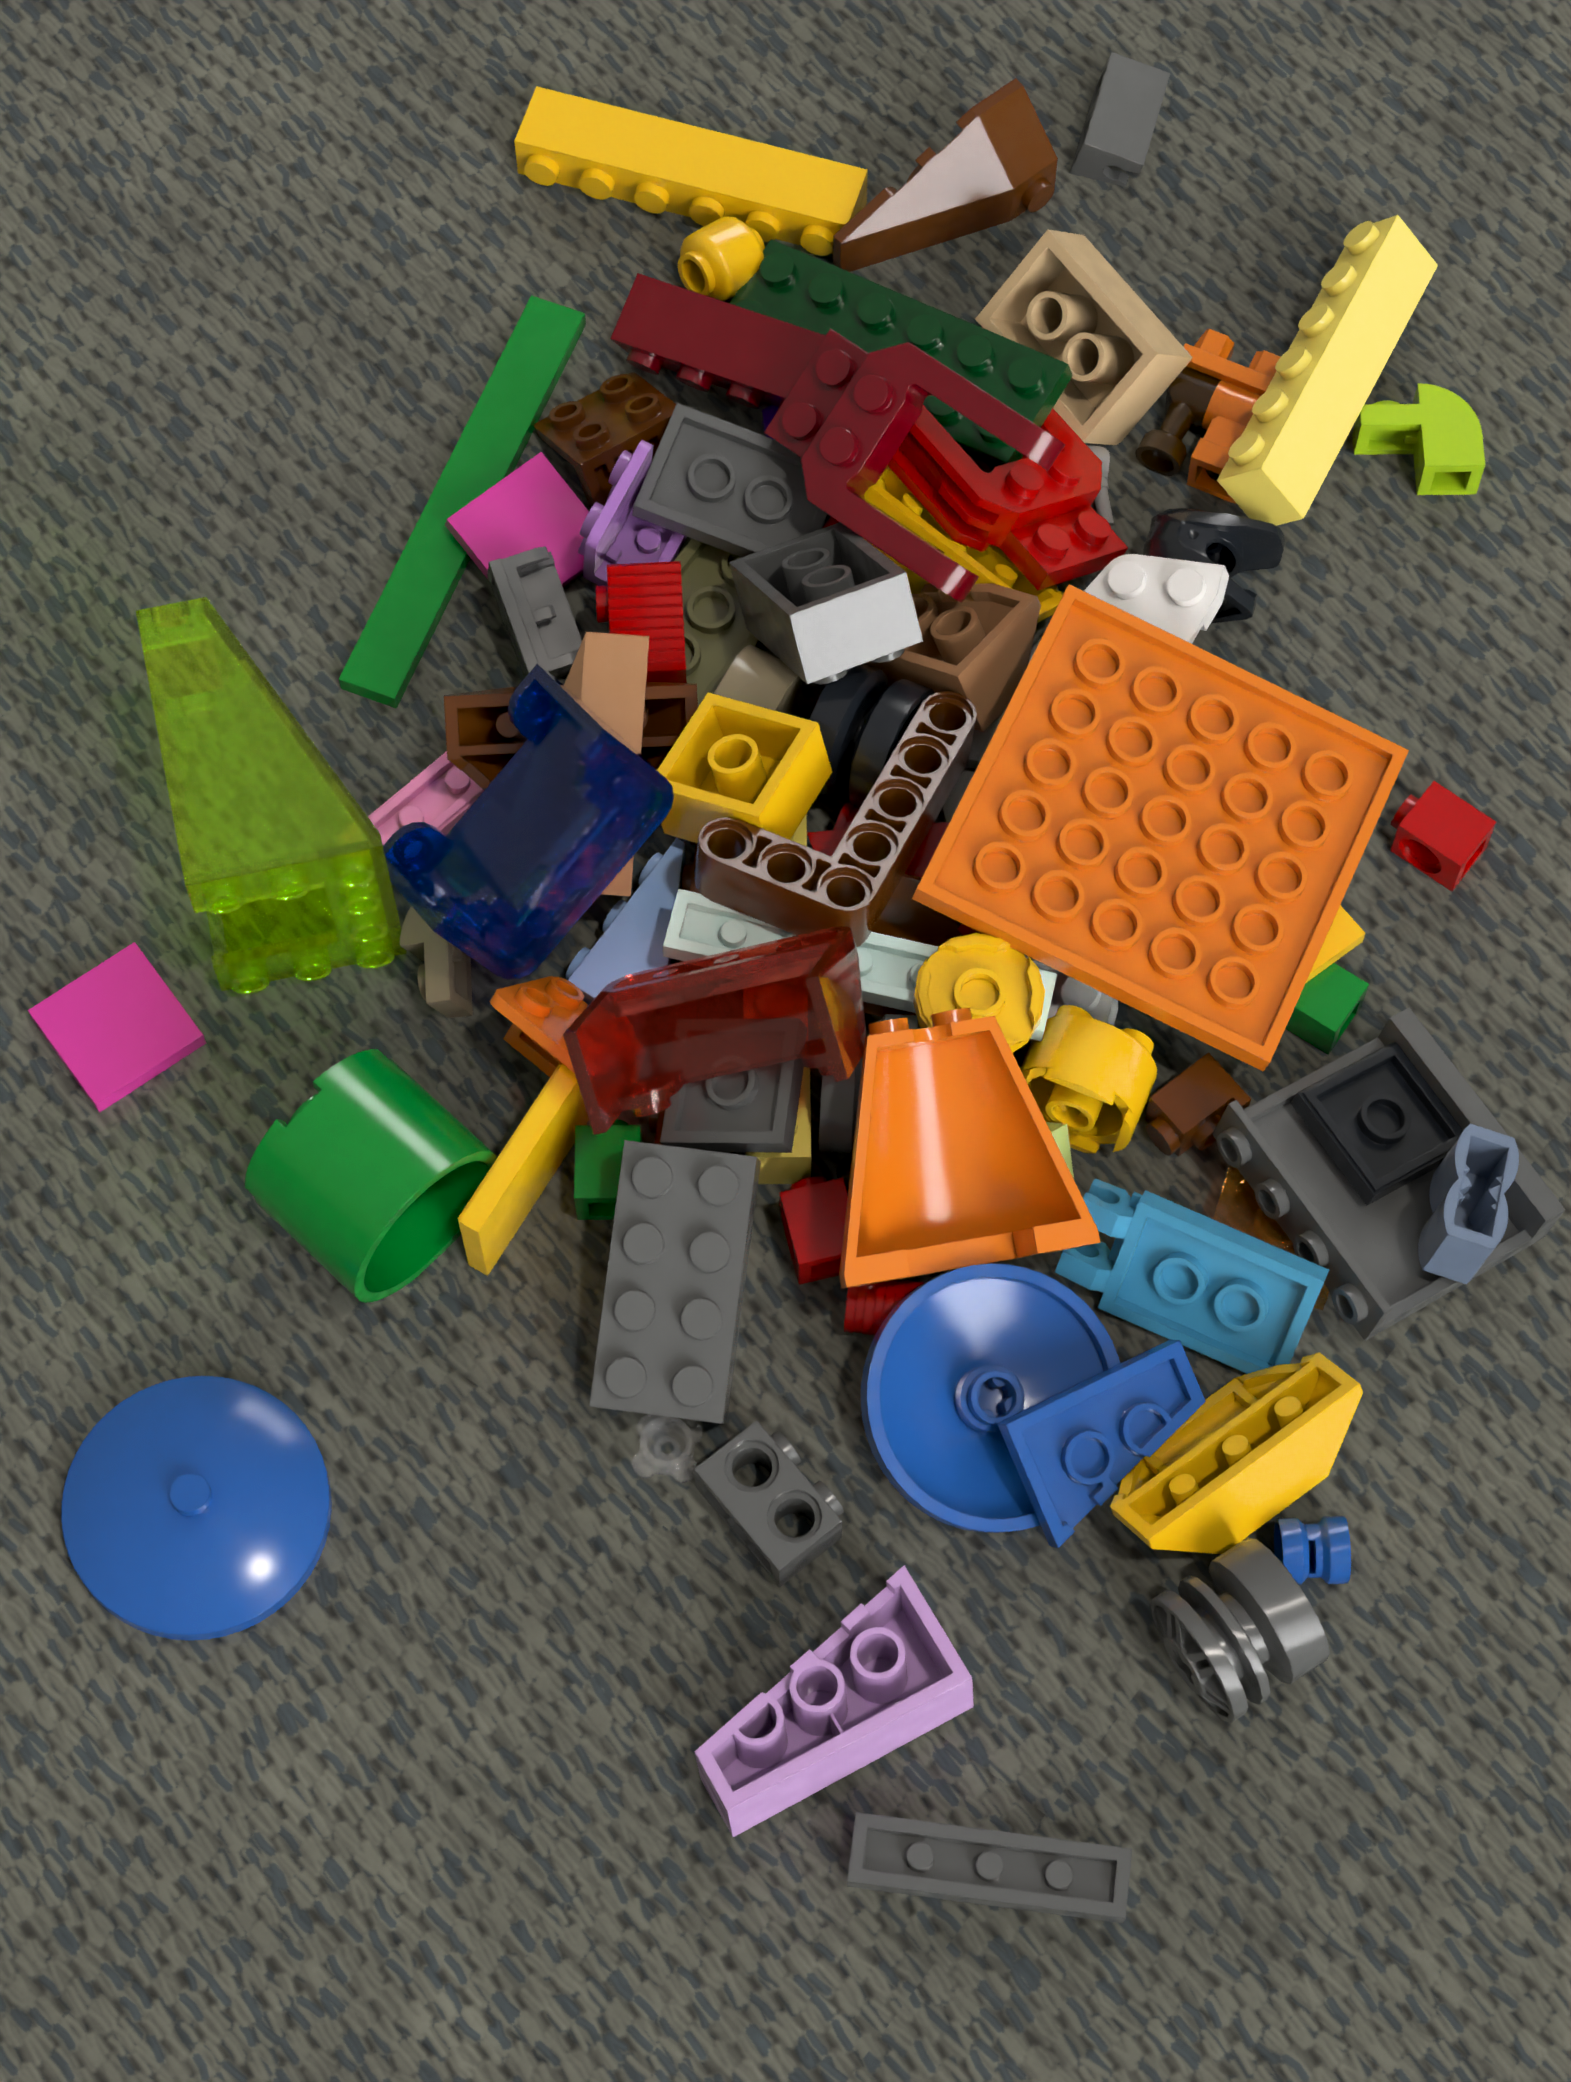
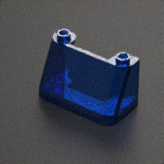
M538 664L535 665L515 689L508 706L511 723L528 740L446 835L428 823L412 822L397 830L372 858V861L435 933L497 976L507 980L520 979L527 976L541 965L663 822L672 808L674 799L672 785L648 760L559 680Z

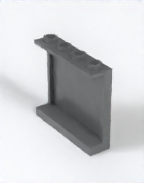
M1410 1007L1390 1017L1377 1038L1251 1106L1243 1109L1237 1100L1229 1103L1212 1134L1217 1140L1218 1149L1224 1160L1230 1166L1237 1168L1254 1190L1256 1201L1266 1216L1276 1220L1291 1240L1296 1256L1329 1269L1323 1285L1331 1294L1333 1305L1339 1316L1345 1322L1352 1324L1365 1341L1463 1285V1283L1422 1270L1419 1261L1418 1243L1424 1225L1433 1214L1429 1191L1432 1177L1437 1168L1366 1206L1292 1106L1291 1102L1296 1094L1396 1041L1462 1130L1471 1123L1509 1136ZM1519 1148L1518 1171L1513 1183L1504 1194L1508 1205V1224L1505 1234L1472 1279L1545 1237L1565 1211L1563 1205Z

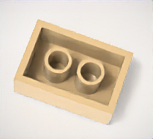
M1048 229L975 318L982 328L1069 365L1073 376L1053 409L1084 443L1117 445L1121 443L1193 358L1084 235Z

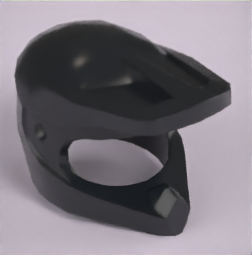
M1167 509L1151 519L1150 531L1144 544L1143 555L1225 565L1229 574L1224 595L1225 600H1223L1211 623L1247 620L1254 614L1257 594L1250 590L1242 589L1231 578L1243 571L1277 567L1282 558L1285 537L1282 530L1272 523L1228 513L1206 512L1199 509Z

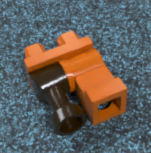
M1207 329L1194 346L1187 343L1184 344L1183 347L1193 358L1167 389L1166 413L1160 429L1146 432L1135 454L1138 461L1145 468L1164 476H1174L1179 472L1187 456L1186 447L1182 439L1191 425L1206 429L1204 437L1200 438L1191 456L1187 485L1236 504L1218 481H1215L1207 474L1206 469L1221 474L1229 459L1228 452L1230 447L1245 430L1253 415V405L1268 388L1276 373V363L1281 356L1265 350L1256 351L1249 367H1245L1230 361L1235 343L1229 336L1212 329Z

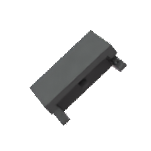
M1111 52L1096 83L1069 174L1126 187L1129 175L1122 171L1113 170L1108 166H1117L1124 171L1140 173L1146 159L1170 73Z
M546 546L504 559L499 558L490 561L487 577L526 685L537 686L567 676L582 643V639L558 576L552 553L548 552Z

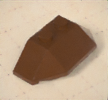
M646 682L637 811L641 810L652 799L648 783L698 708L697 683ZM564 685L506 687L444 695L447 760L459 770H462L484 791L512 813Z

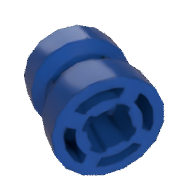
M1323 1516L1318 1523L1303 1524L1297 1517L1276 1518L1274 1524V1553L1298 1585H1301L1307 1578H1321L1327 1584H1347L1351 1575V1545L1348 1523L1345 1516Z

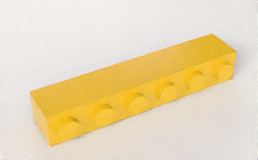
M538 86L535 88L514 140L518 174L526 175L537 184L549 186L557 183L581 189L583 193L595 199L604 200L612 197L632 202L650 213L658 214L667 211L691 217L693 221L702 226H706L724 216L735 217L755 229L764 242L777 239L801 245L806 251L819 256L833 254V236L860 212L867 203L868 169Z

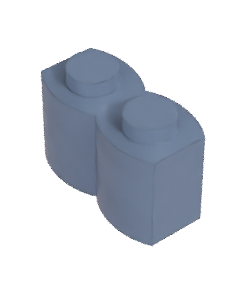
M1471 1123L1463 1130L1436 1169L1431 1180L1429 1198L1433 1214L1424 1225L1418 1243V1256L1422 1270L1468 1284L1499 1244L1508 1224V1205L1504 1194L1513 1183L1519 1165V1152L1515 1138Z

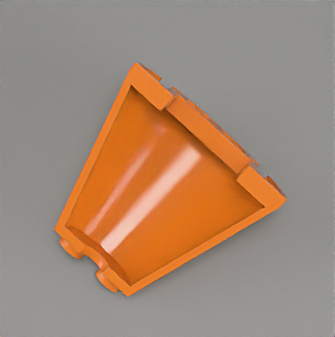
M961 1008L932 1014L933 1027L909 1029L908 1018L890 1019L868 1025L870 1035L865 1037L839 1271L841 1288L923 1276L972 1265L996 1263L1100 1243L1098 1228L995 1016L972 1019L970 1008Z

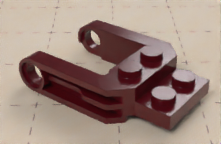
M830 328L764 433L801 457L807 500L936 588L963 603L979 576L944 555V552L864 498L866 490L876 484L920 416L924 400L927 396L933 395L1047 471H1049L1066 444L910 342L868 353Z

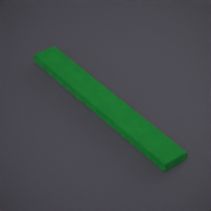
M533 295L530 296L339 677L341 689L397 709L471 559L445 526L446 520L514 471L535 429L534 424L539 421L585 328V313Z

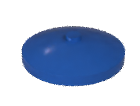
M979 1264L955 1269L930 1279L907 1294L892 1309L875 1334L868 1350L861 1381V1411L866 1437L880 1469L889 1482L907 1501L928 1516L944 1524L975 1532L1000 1533L1036 1527L1040 1525L997 1423L1119 1365L1120 1360L1106 1328L1084 1300L1057 1280L1041 1272L1009 1264Z
M192 1376L172 1379L152 1385L123 1400L110 1410L86 1436L75 1454L64 1485L61 1505L63 1537L74 1569L85 1587L98 1603L122 1622L145 1633L168 1639L206 1640L242 1631L261 1622L285 1605L300 1590L315 1568L326 1543L332 1512L331 1488L325 1462L315 1439L301 1419L282 1401L254 1385L239 1380L214 1376Z

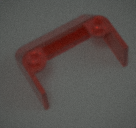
M839 926L640 971L607 984L563 1034L593 1134L607 1132L623 1111L632 1109L634 1116L641 1117L667 1109L672 1105L670 1097L679 1092L684 1084L800 1058L804 1067L818 1068L820 1075H833L835 1082L849 1079L863 1056L866 1037L859 956L851 928Z

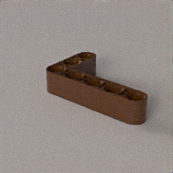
M950 691L934 693L922 702L832 856L739 819L725 817L707 822L701 828L698 836L694 878L696 888L704 897L715 903L826 948L846 951L861 946L869 937L968 764L977 717L975 706L968 698Z

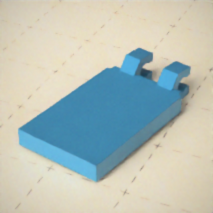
M1094 1179L1089 1192L1085 1193L1083 1199L1098 1231L1110 1237H1116L1110 1251L1106 1243L1100 1241L1097 1244L1063 1250L1055 1273L1089 1290L1103 1293L1098 1305L1099 1309L1169 1340H1180L1183 1346L1246 1374L1275 1365L1291 1363L1329 1269L1145 1190L1143 1195L1134 1192L1132 1197H1130L1125 1189Z

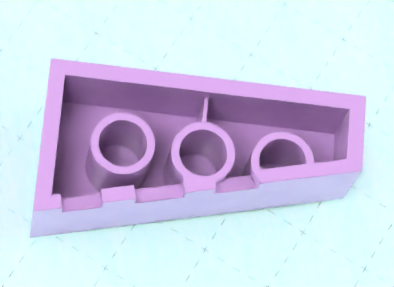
M905 1565L886 1581L887 1586L865 1606L861 1603L841 1621V1627L816 1650L812 1652L809 1649L790 1666L791 1672L766 1694L761 1692L695 1751L701 1781L733 1837L974 1707L972 1676Z

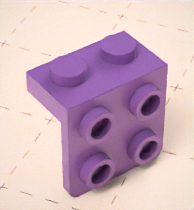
M644 440L640 441L633 454L626 450L622 452L608 480V483L613 486L605 506L598 502L593 504L579 535L584 537L578 551L579 554L584 556L583 577L599 586L608 585L607 564L672 562L687 536L632 516L633 505L652 463L654 445Z

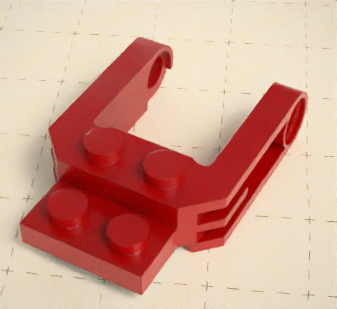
M923 405L920 416L894 454L888 467L955 542L981 552L986 551L989 544L1000 548L1037 591L1103 570L1113 559L1126 553L1128 549L1126 544L1111 529L1108 521L1091 507L1101 490L1102 461L1054 409L1051 410L1041 428L1066 445L1049 471L1024 455L1021 460L996 466L992 472L986 473L979 468Z

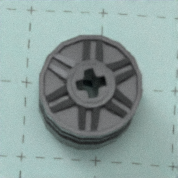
M1246 1538L1211 1561L1208 1569L1214 1591L1198 1577L1187 1576L1179 1583V1595L1173 1591L1165 1590L1154 1597L1150 1604L1153 1621L1176 1670L1207 1707L1221 1720L1229 1723L1246 1714L1248 1709L1247 1699L1252 1703L1260 1705L1269 1698L1271 1690L1265 1669L1279 1681L1292 1684L1327 1661L1330 1655L1327 1637L1306 1595L1272 1551L1257 1539Z

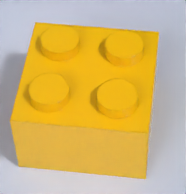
M708 692L648 783V788L664 834L698 843L700 830L707 822L716 818L730 817L790 840L832 774V768L818 722Z

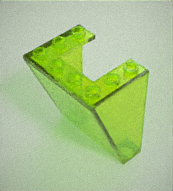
M202 597L136 610L184 883L194 913L207 912L214 955L211 956L212 964L221 991L232 989L236 993L250 994L267 988L270 981L295 977L301 981H314L328 976L334 968L358 964L362 968H378L391 963L395 956L407 954V950L400 946L402 927L379 831L208 598Z

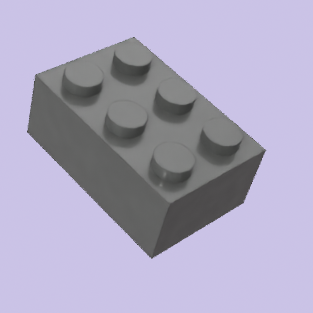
M840 522L729 562L747 630L806 684H827L843 678L850 668L869 661L881 663L894 660L904 653V648L923 642L907 573L860 535Z

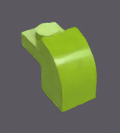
M1418 383L1412 404H1400L1390 400L1364 404L1355 421L1352 433L1354 455L1413 454L1417 495L1477 494L1485 468L1482 429L1477 415L1460 396L1436 385Z

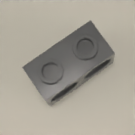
M756 1420L694 1469L695 1486L780 1588L842 1538V1520L839 1516L844 1513V1510L836 1496L823 1482L818 1481L812 1486L796 1467L801 1463V1459L787 1438L779 1431L769 1435ZM747 1464L761 1465L771 1474L765 1483L756 1487L742 1485L735 1479L734 1475L738 1469ZM796 1513L807 1517L812 1522L813 1527L806 1535L792 1538L782 1534L776 1525L782 1517Z

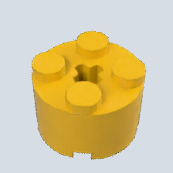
M1074 1005L1060 1006L1055 1016L1047 1019L1042 1041L1032 1040L1020 1067L1045 1121L1067 1124L1070 1148L1083 1153L1093 1154L1097 1153L1100 1144L1116 1143L1113 1152L1123 1150L1129 1144L1157 1078V1066L1151 1056L1154 1043L1146 1034L1130 1028L1119 1029L1106 1022L1093 1019L1087 1011Z

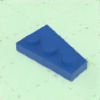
M1170 1339L997 1423L1049 1546L1059 1548L1075 1532L1073 1528L1096 1505L1101 1506L1118 1489L1116 1485L1145 1456L1150 1457L1206 1402L1180 1340Z

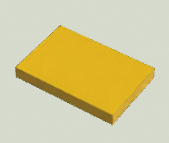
M563 1064L557 1066L458 1217L468 1265L487 1276L575 1143V1125H586L590 1120L584 1078L576 1075Z

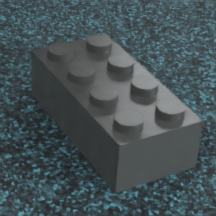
M624 1140L590 1407L720 1424L727 1423L761 1161L757 1157Z

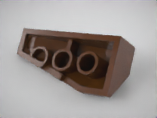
M1015 78L969 109L956 121L957 126L962 131L938 154L928 147L915 160L918 166L899 190L894 187L884 188L833 236V265L848 272L855 271L1012 221L1026 210L1036 212L1044 207L1055 191L1058 158L1024 86Z

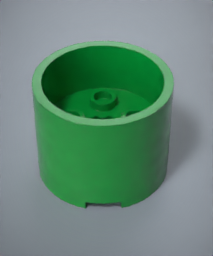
M369 1049L341 1060L313 1081V1087L319 1093L307 1099L295 1111L288 1125L281 1119L274 1121L256 1148L245 1175V1188L254 1196L255 1202L352 1295L365 1303L381 1300L405 1287L461 1235L458 1217L497 1159V1156L397 1063L387 1058L378 1049Z

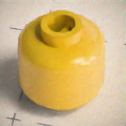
M721 217L691 233L684 239L678 260L680 279L687 290L725 302L733 298L737 291L760 269V264L765 258L763 239L755 229L749 227L735 217Z

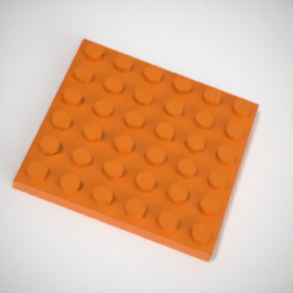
M1068 584L912 899L982 934L1001 938L1011 944V948L1246 1064L1264 1071L1272 1060L1409 750Z

